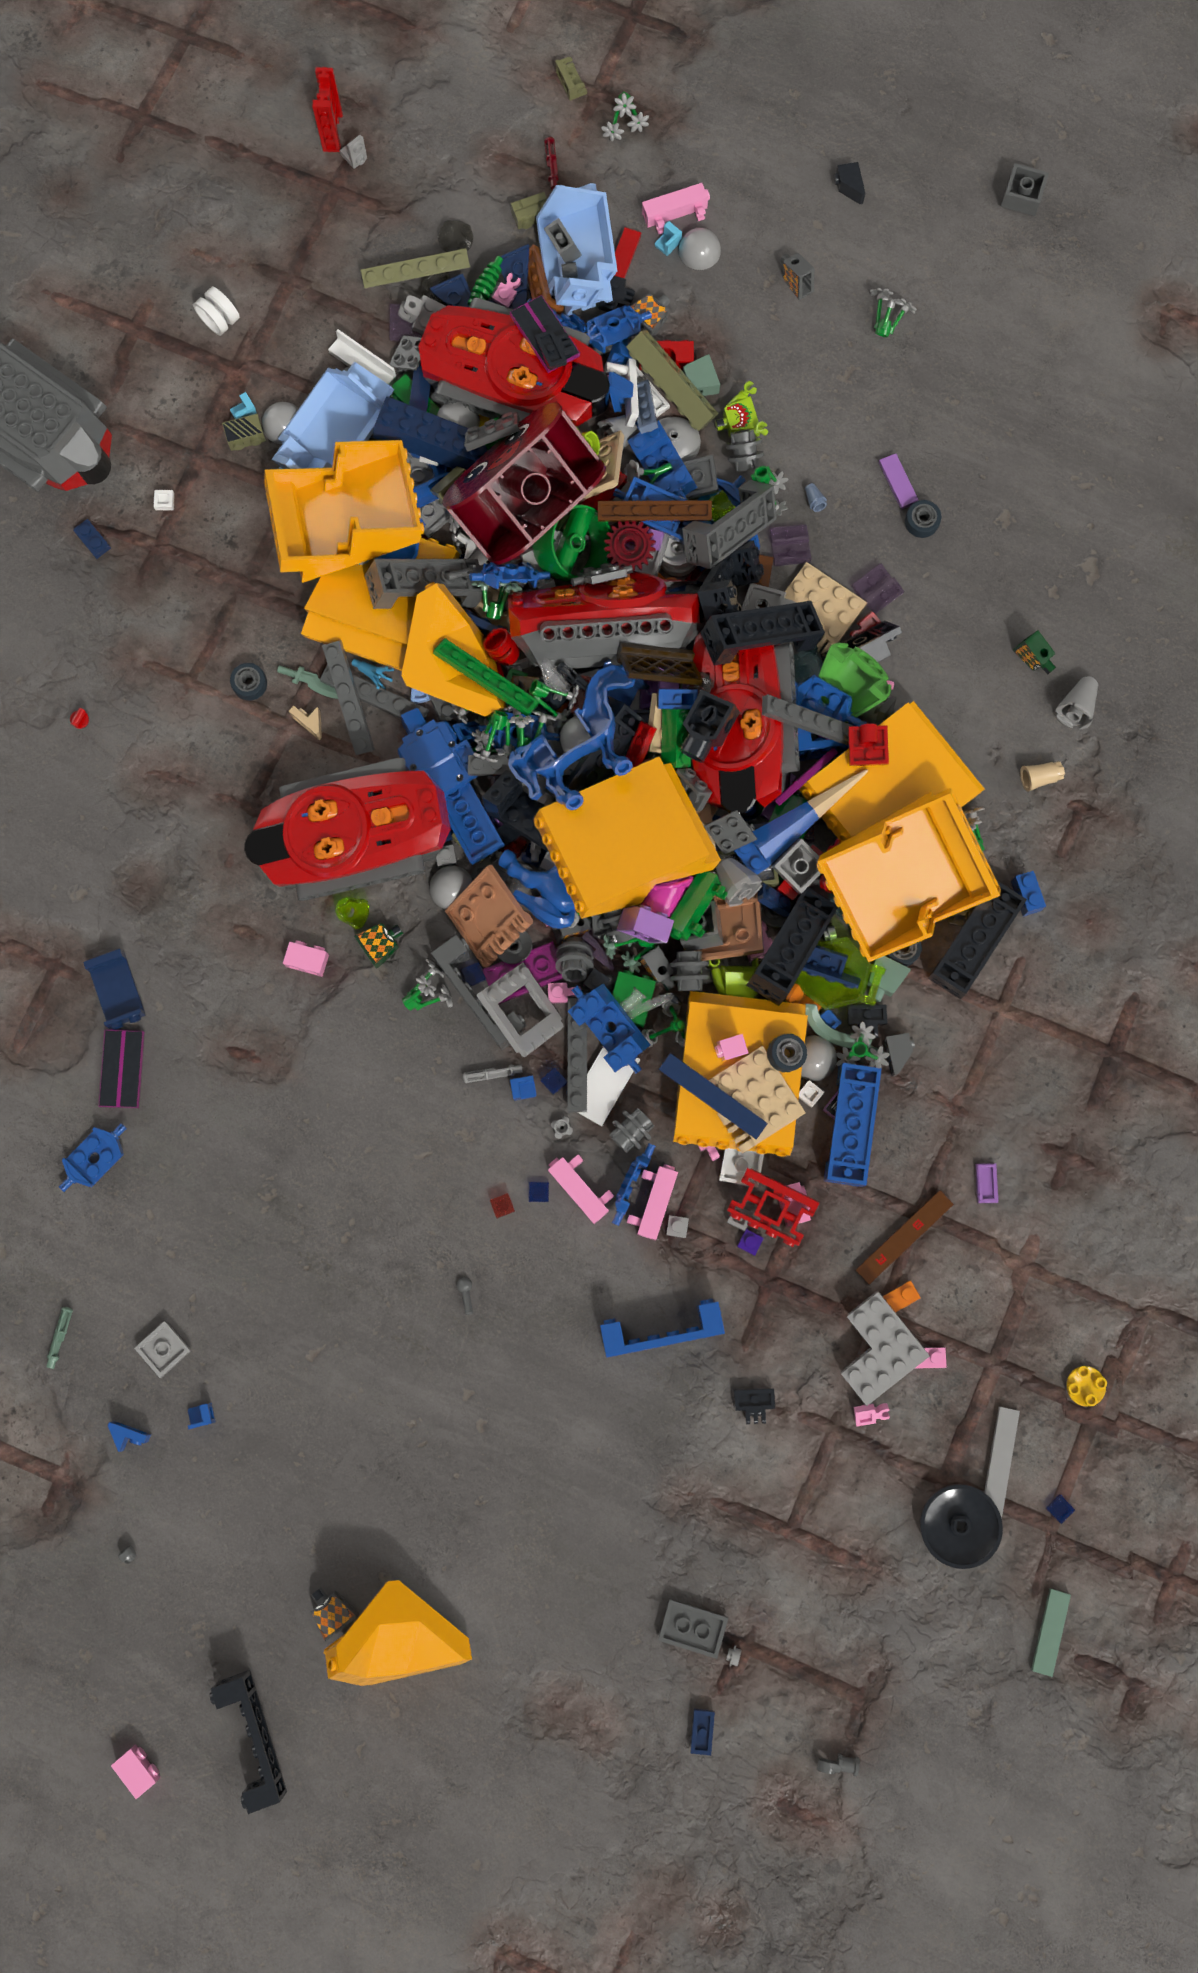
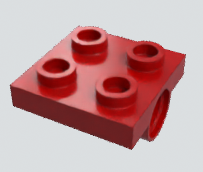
M863 724L848 727L849 766L889 764L888 725Z

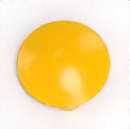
M1090 1366L1075 1368L1069 1374L1066 1383L1070 1398L1078 1405L1085 1407L1098 1404L1103 1399L1107 1386V1381L1103 1378L1102 1374Z

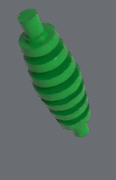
M497 256L494 262H489L487 268L483 270L479 279L476 280L472 289L473 292H471L467 303L468 306H470L473 298L483 300L490 298V294L493 293L497 284L496 281H498L499 274L502 271L500 265L503 259L500 256Z

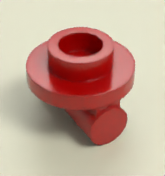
M79 707L77 711L72 713L70 724L77 729L85 728L89 723V716L84 709Z

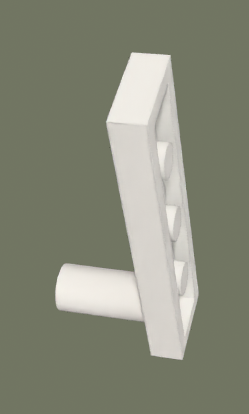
M629 358L626 365L606 362L604 373L614 372L634 384L633 397L625 398L626 426L634 427L639 415L636 360Z

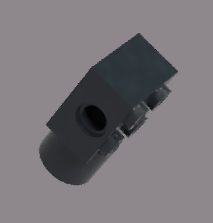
M701 689L683 722L689 733L680 751L691 759L704 763L712 747L723 745L740 713L735 704Z

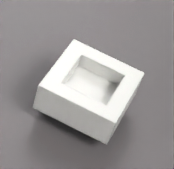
M155 490L154 509L174 510V491Z
M809 1080L799 1092V1098L812 1108L824 1092Z

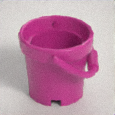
M687 876L655 884L640 905L650 907L651 912H662L671 917L694 880L693 877Z

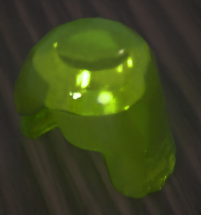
M723 490L709 499L712 500V521L717 522L736 508Z
M344 897L337 902L335 913L337 918L343 923L350 925L354 929H360L367 921L370 905L366 899ZM353 908V909H354V914H353V916H352V917H348L349 914H350V912H351V909Z

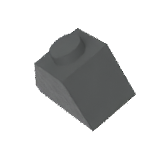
M909 1033L888 1036L883 1040L886 1053L890 1054L887 1058L892 1077L900 1073L911 1056L913 1048H915L914 1039L910 1037Z

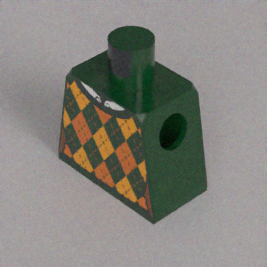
M1039 630L1025 638L1013 649L1033 671L1041 667L1048 675L1056 668L1050 661L1055 652Z
M380 923L356 934L354 937L377 969L398 950L399 947L394 940L401 936L403 932L398 925L387 931L383 923Z

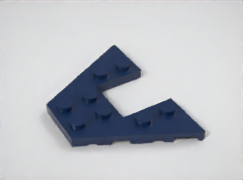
M529 244L500 256L503 259L500 267L505 283H507L509 273L513 274L511 282H516L518 278L521 280L520 286L514 289L517 291V295L509 306L513 310L524 305L527 301ZM463 273L430 288L431 292L448 306L469 307L467 303L470 299L471 291Z

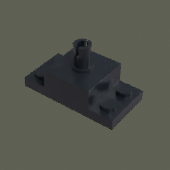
M884 620L843 643H847L848 647L852 649L855 646L860 648L879 662L891 655L886 642L895 640L902 631L900 626ZM828 651L820 654L823 661H825Z

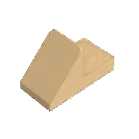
M295 706L289 710L291 717L318 740L322 738L321 712L318 707L310 715L302 708L298 710Z

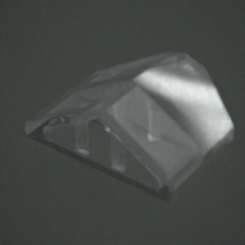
M545 658L540 664L545 686L566 694L572 686L557 672L551 662Z

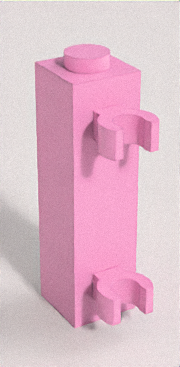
M699 183L642 202V215L647 227L656 226L658 234L664 233L665 222L688 214L696 213L698 221L704 220L705 209H707L710 195L708 190L704 189L703 184Z
M579 1155L575 1156L569 1163L563 1157L560 1160L558 1158L554 1159L549 1164L548 1172L593 1224L597 1223L609 1212L604 1205L614 1195L608 1190L598 1199L574 1171L583 1162Z
M665 1164L663 1167L659 1166L657 1174L647 1170L643 1171L641 1178L652 1181L654 1184L643 1218L641 1219L633 1215L628 1217L627 1223L639 1226L637 1235L656 1241L678 1172L674 1171V1167Z

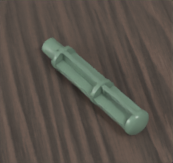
M69 1307L61 1308L62 1311L49 1354L47 1355V1368L54 1369L56 1361L59 1359V1349L67 1334V1328L73 1310Z

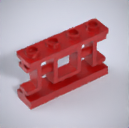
M316 67L315 74L319 93H317V100H313L312 107L323 152H340L341 143L337 124H339V118L343 117V111L334 70L328 67Z
M748 1167L741 1182L750 1187L742 1203L732 1199L727 1209L730 1212L729 1216L739 1221L743 1218L748 1221L747 1225L755 1229L761 1227L766 1230L765 1234L773 1238L779 1236L784 1239L783 1242L791 1247H794V1245L799 1246L804 1234L795 1229L803 1213L813 1217L819 1201ZM751 1178L772 1188L774 1192L766 1189L762 1198L751 1193L755 1183L748 1179ZM767 1195L785 1203L778 1220L760 1213ZM785 1195L810 1207V1209L801 1207L798 1215L787 1211L791 1201L785 1199ZM748 1200L758 1205L754 1215L761 1219H755L735 1209V1207L743 1209ZM783 1218L793 1222L790 1233L796 1235V1238L772 1227L771 1224L779 1227Z

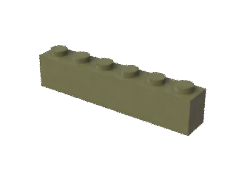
M465 248L361 269L364 288H370L469 268L470 265Z
M647 330L641 331L627 345L626 348L629 350V355L634 360H638L641 364V369L646 374L651 375L657 387L664 390L666 398L677 405L678 412L689 419V424L692 428L698 431L704 429L719 414Z

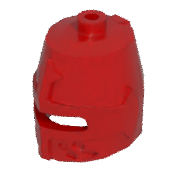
M495 628L484 640L483 647L493 660L506 666H510L517 661L520 650L506 629Z

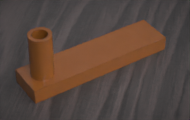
M533 244L529 248L528 283L532 300L542 295L549 307L554 309L557 314H561L564 306L556 305V300L551 298L539 247Z

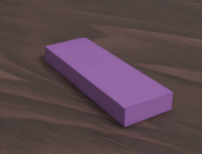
M897 454L879 460V465L901 510L919 501Z

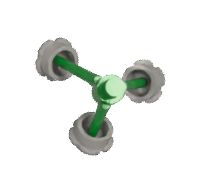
M672 999L662 1004L663 1013L674 1018L670 1023V1027L655 1032L653 1029H644L641 1032L651 1044L649 1047L657 1043L658 1036L670 1031L677 1032L676 1042L684 1047L685 1023L677 1017L681 1005L672 1003Z

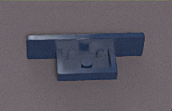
M816 945L803 968V971H806L811 976L818 975L824 977L829 982L842 983L848 988H858L861 981L859 977L843 973L848 955Z

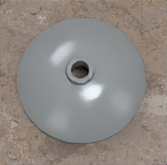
M672 416L660 419L659 422L682 461L695 459L701 444L698 430L692 428L689 421L681 417Z

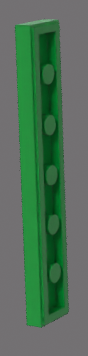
M446 638L434 649L433 654L525 716H530L538 706L539 700Z

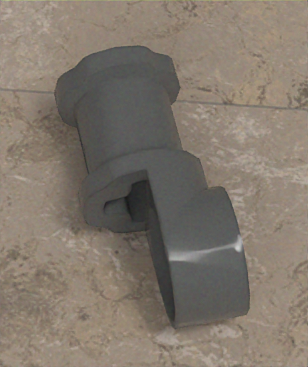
M838 1753L837 1761L818 1759L817 1771L827 1774H835L842 1771L852 1773L853 1776L857 1777L860 1758L857 1756L855 1758L845 1757Z

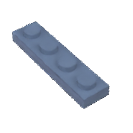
M648 379L637 383L639 408L637 421L641 434L659 428L651 385Z

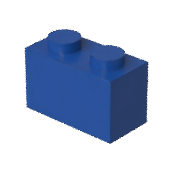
M1034 871L1017 875L1011 880L1014 892L1027 899L1021 908L1023 917L1040 912L1046 907Z

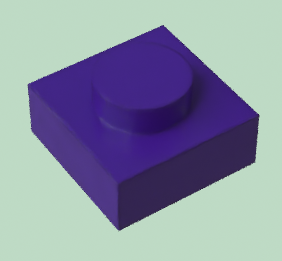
M746 1229L737 1247L755 1256L764 1238Z

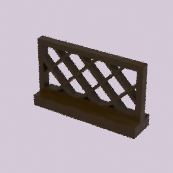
M629 643L620 644L616 660L617 663L623 665L628 678L702 685L703 680L693 661L695 656L693 650Z

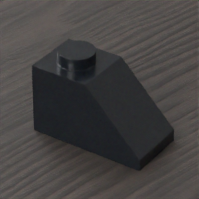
M859 163L837 165L833 178L839 192L856 203L863 204L866 193Z

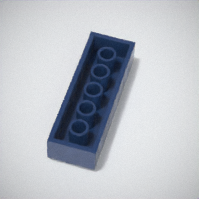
M386 396L372 435V438L380 441L402 440L403 447L408 452L452 469L458 466L467 470L488 450L483 445L467 452L464 444L465 433L469 428Z

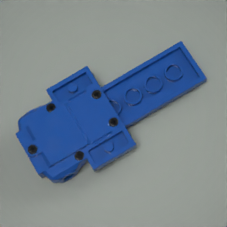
M433 719L402 738L403 744L398 748V754L400 758H405L407 770L425 771L444 791L450 826L467 858L473 865L502 848L505 844L470 783L471 780L478 777L468 776V755H474L470 743L467 739L459 743L455 730L448 722H436Z

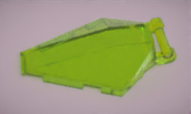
M848 937L836 938L825 942L819 941L818 946L848 955L843 973L859 977L861 981L858 988H848L842 983L829 982L824 977L818 975L811 976L802 970L795 983L800 986L803 993L825 1011L858 1002L875 1006V997L882 975H885L886 969L870 964ZM874 972L875 975L869 990L868 996H864L870 978V973Z

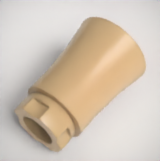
M1059 761L1022 766L1020 769L1021 782L1027 792L1062 780L1065 774L1064 767Z

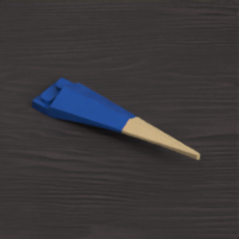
M868 770L860 772L756 829L753 833L757 840L734 850L735 854L745 867L759 875L773 864L802 834L851 789Z

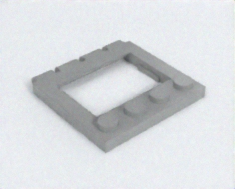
M521 963L477 994V997L515 1052H519L523 1057L529 1055L564 1027L561 1022V1016L524 963ZM525 985L530 992V996L546 1017L522 1036H519L498 1003Z

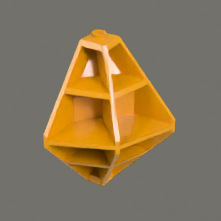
M435 582L424 587L426 590L417 594L401 675L406 686L485 717L491 716L493 711L504 709L506 703L433 654L434 649L446 638L498 673L496 661L487 654L483 647L486 637L446 586L440 583L435 584Z
M399 1580L387 1581L348 1631L324 1649L328 1679L360 1686L374 1685L461 1665L472 1660L469 1638Z

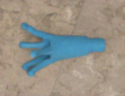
M357 659L352 661L353 666L370 677L377 689L381 686V688L386 690L380 682V678L390 682L393 681L392 678L383 675L382 672L394 671V668L388 669V666L376 667Z

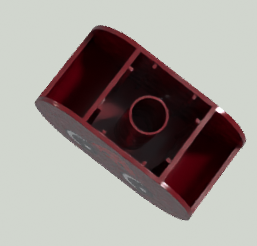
M553 402L535 410L521 420L520 431L501 438L471 465L448 489L442 504L489 562L499 565L516 558L526 551L589 494L604 476L606 465L563 411L561 405Z

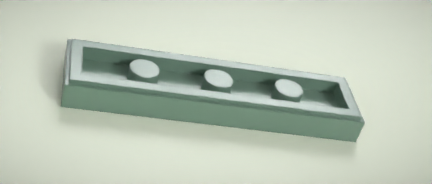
M1049 1588L1031 1667L1033 1672L1053 1677L1071 1597L1068 1593Z

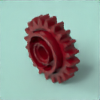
M619 521L618 529L612 526L614 533L607 532V536L611 539L604 541L605 544L609 545L604 550L610 552L606 557L607 559L613 558L611 561L612 565L618 563L619 567L632 565L633 572H635L636 566L639 570H642V563L646 566L649 565L646 560L647 558L653 560L650 552H656V549L651 547L656 544V541L650 540L654 534H647L649 527L643 529V522H640L637 526L636 521H632V524H629V521H625V525H622ZM633 542L636 546L633 550H627L625 544Z

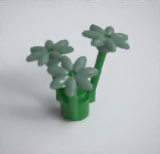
M474 581L472 585L481 587L483 591V611L486 612V617L492 619L501 618L508 595L512 593V590L516 593L518 590L522 591V588L516 582H500L501 589L497 602L490 601V604H488L487 590L489 585L481 581Z
M604 935L603 937L606 955H609L611 959L615 955L614 949L618 946L627 944L628 947H631L632 943L637 944L638 941L640 946L647 947L638 955H633L632 957L628 951H626V955H621L625 961L623 966H629V971L634 972L635 970L638 973L640 972L638 966H641L638 959L650 950L655 949V944H657L648 943L638 938L615 943V941L611 942L610 936Z

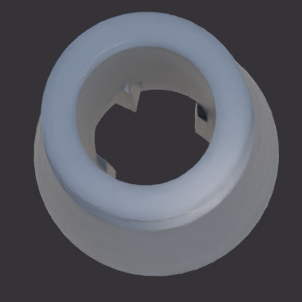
M813 483L805 487L810 509L814 512L823 510L827 506V499Z

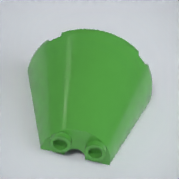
M835 643L830 646L818 677L852 697V716H860L889 697L891 693V685L887 683L889 677L872 656L856 646L854 649L849 648L847 643ZM821 696L822 702L829 704V699L826 696Z

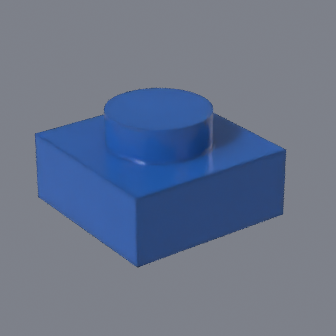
M830 1008L820 1015L822 1020L833 1029L842 1023Z

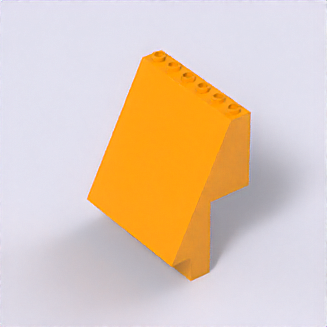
M402 440L335 442L332 468L265 470L264 486L280 572L300 571L301 581L304 583L420 542L421 534H424V524L420 522L421 512L420 508L416 505L417 493L413 492L414 479L410 477L411 466L410 463H407V449L403 447Z
M420 537L416 559H459L460 554L456 547L449 544L443 546L435 539L428 538V540ZM370 559L364 565L355 564L321 576L304 608L308 615L301 634L305 638L325 645L342 640L345 652L402 671L417 596L398 597L391 609H373L365 574L374 559Z
M914 701L910 704L908 702L878 725H888V765L849 766L848 749L810 778L799 789L804 798L809 801L860 772L868 770L851 789L821 816L828 828L841 840V843L929 792L936 795L952 788L962 808L985 790Z
M660 756L632 768L626 775H615L579 791L583 796L584 802L576 810H569L564 804L562 805L556 801L539 809L533 819L535 827L539 830L542 841L550 853V858L555 863L559 877L562 878L566 891L570 895L575 910L579 913L581 919L641 904L655 884L714 870L721 861L672 764H663Z
M952 788L936 795L929 792L823 853L817 861L818 871L824 874L826 886L829 891L832 890L835 896V904L838 908L841 907L843 919L846 924L850 925L852 937L855 941H858L860 952L863 957L867 958L868 962L932 937L935 922L996 898L1001 893V888Z
M690 991L687 1006L683 1063L709 1080L761 1046L767 1052L770 1042L783 1034H794L805 1043L808 1015H805L806 1005L782 1002L778 1006L770 1000ZM743 1034L748 1054L722 1061L721 1057H717L715 1047L718 1041ZM785 1048L784 1054L789 1058L790 1052ZM802 1066L792 1072H780L797 1100L799 1099ZM678 1084L673 1142H678L681 1145L696 1144L700 1147L713 1146L722 1150L730 1148L740 1151L738 1146L749 1140L750 1136L736 1144L734 1139L740 1134L745 1133V1131L737 1128L733 1133H729L727 1129L734 1125L732 1122L724 1126L717 1115V1111ZM796 1120L748 1151H755L759 1154L772 1153L781 1157L790 1156L794 1144Z

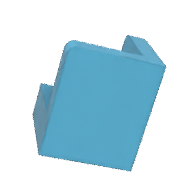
M668 221L664 225V234L655 242V247L668 256L680 244L682 231Z
M246 392L239 395L242 403L230 409L235 419L257 414Z

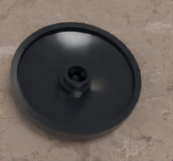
M954 1484L939 1489L927 1500L920 1517V1531L925 1546L938 1561L949 1567L970 1569L984 1564L995 1554L1002 1540L1003 1523L997 1506L987 1494L969 1485Z

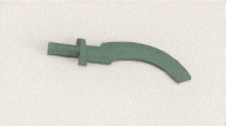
M278 666V673L295 678L292 680V683L305 682L313 691L338 699L335 688L320 682L317 674L304 671L305 668L299 666L298 671Z
M805 1004V1014L808 1015L807 1020L811 1028L820 1037L835 1045L851 1048L857 1042L858 1038H850L854 1033L846 1034L829 1027L820 1017L817 1005ZM869 1044L868 1052L871 1053L870 1048H874L876 1051H878V1048Z

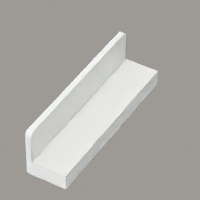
M337 329V340L328 349L329 353L348 367L353 362H356L392 386L397 380L395 369Z

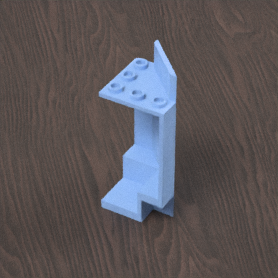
M593 183L579 188L556 185L538 213L536 221L541 257L550 294L555 296L556 305L565 306V313L569 316L573 314L572 311L581 308L584 311L596 307L597 302L605 301L608 303L613 301L610 280L617 272V264L606 192L597 191L596 184ZM558 218L582 254V256L573 261L576 262L578 277L563 278L561 264H565L544 230L546 226Z
M353 362L348 371L327 368L279 436L278 440L283 444L272 460L280 466L279 469L332 468L335 442L368 441L373 434L375 423L386 396L390 397L394 389L356 362Z

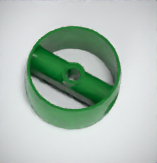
M577 504L570 510L571 514L556 552L554 550V533L558 522L532 545L534 557L543 572L549 571L550 577L565 582H571V578L578 577L577 574L572 575L571 572L579 552L585 548L587 531H589L591 538V552L584 568L594 567L596 569L600 568L601 564L609 562L610 559H607L606 556L610 552L604 550L609 545L605 544L604 541L611 539L607 536V532L612 533L608 522H598V511L590 506Z

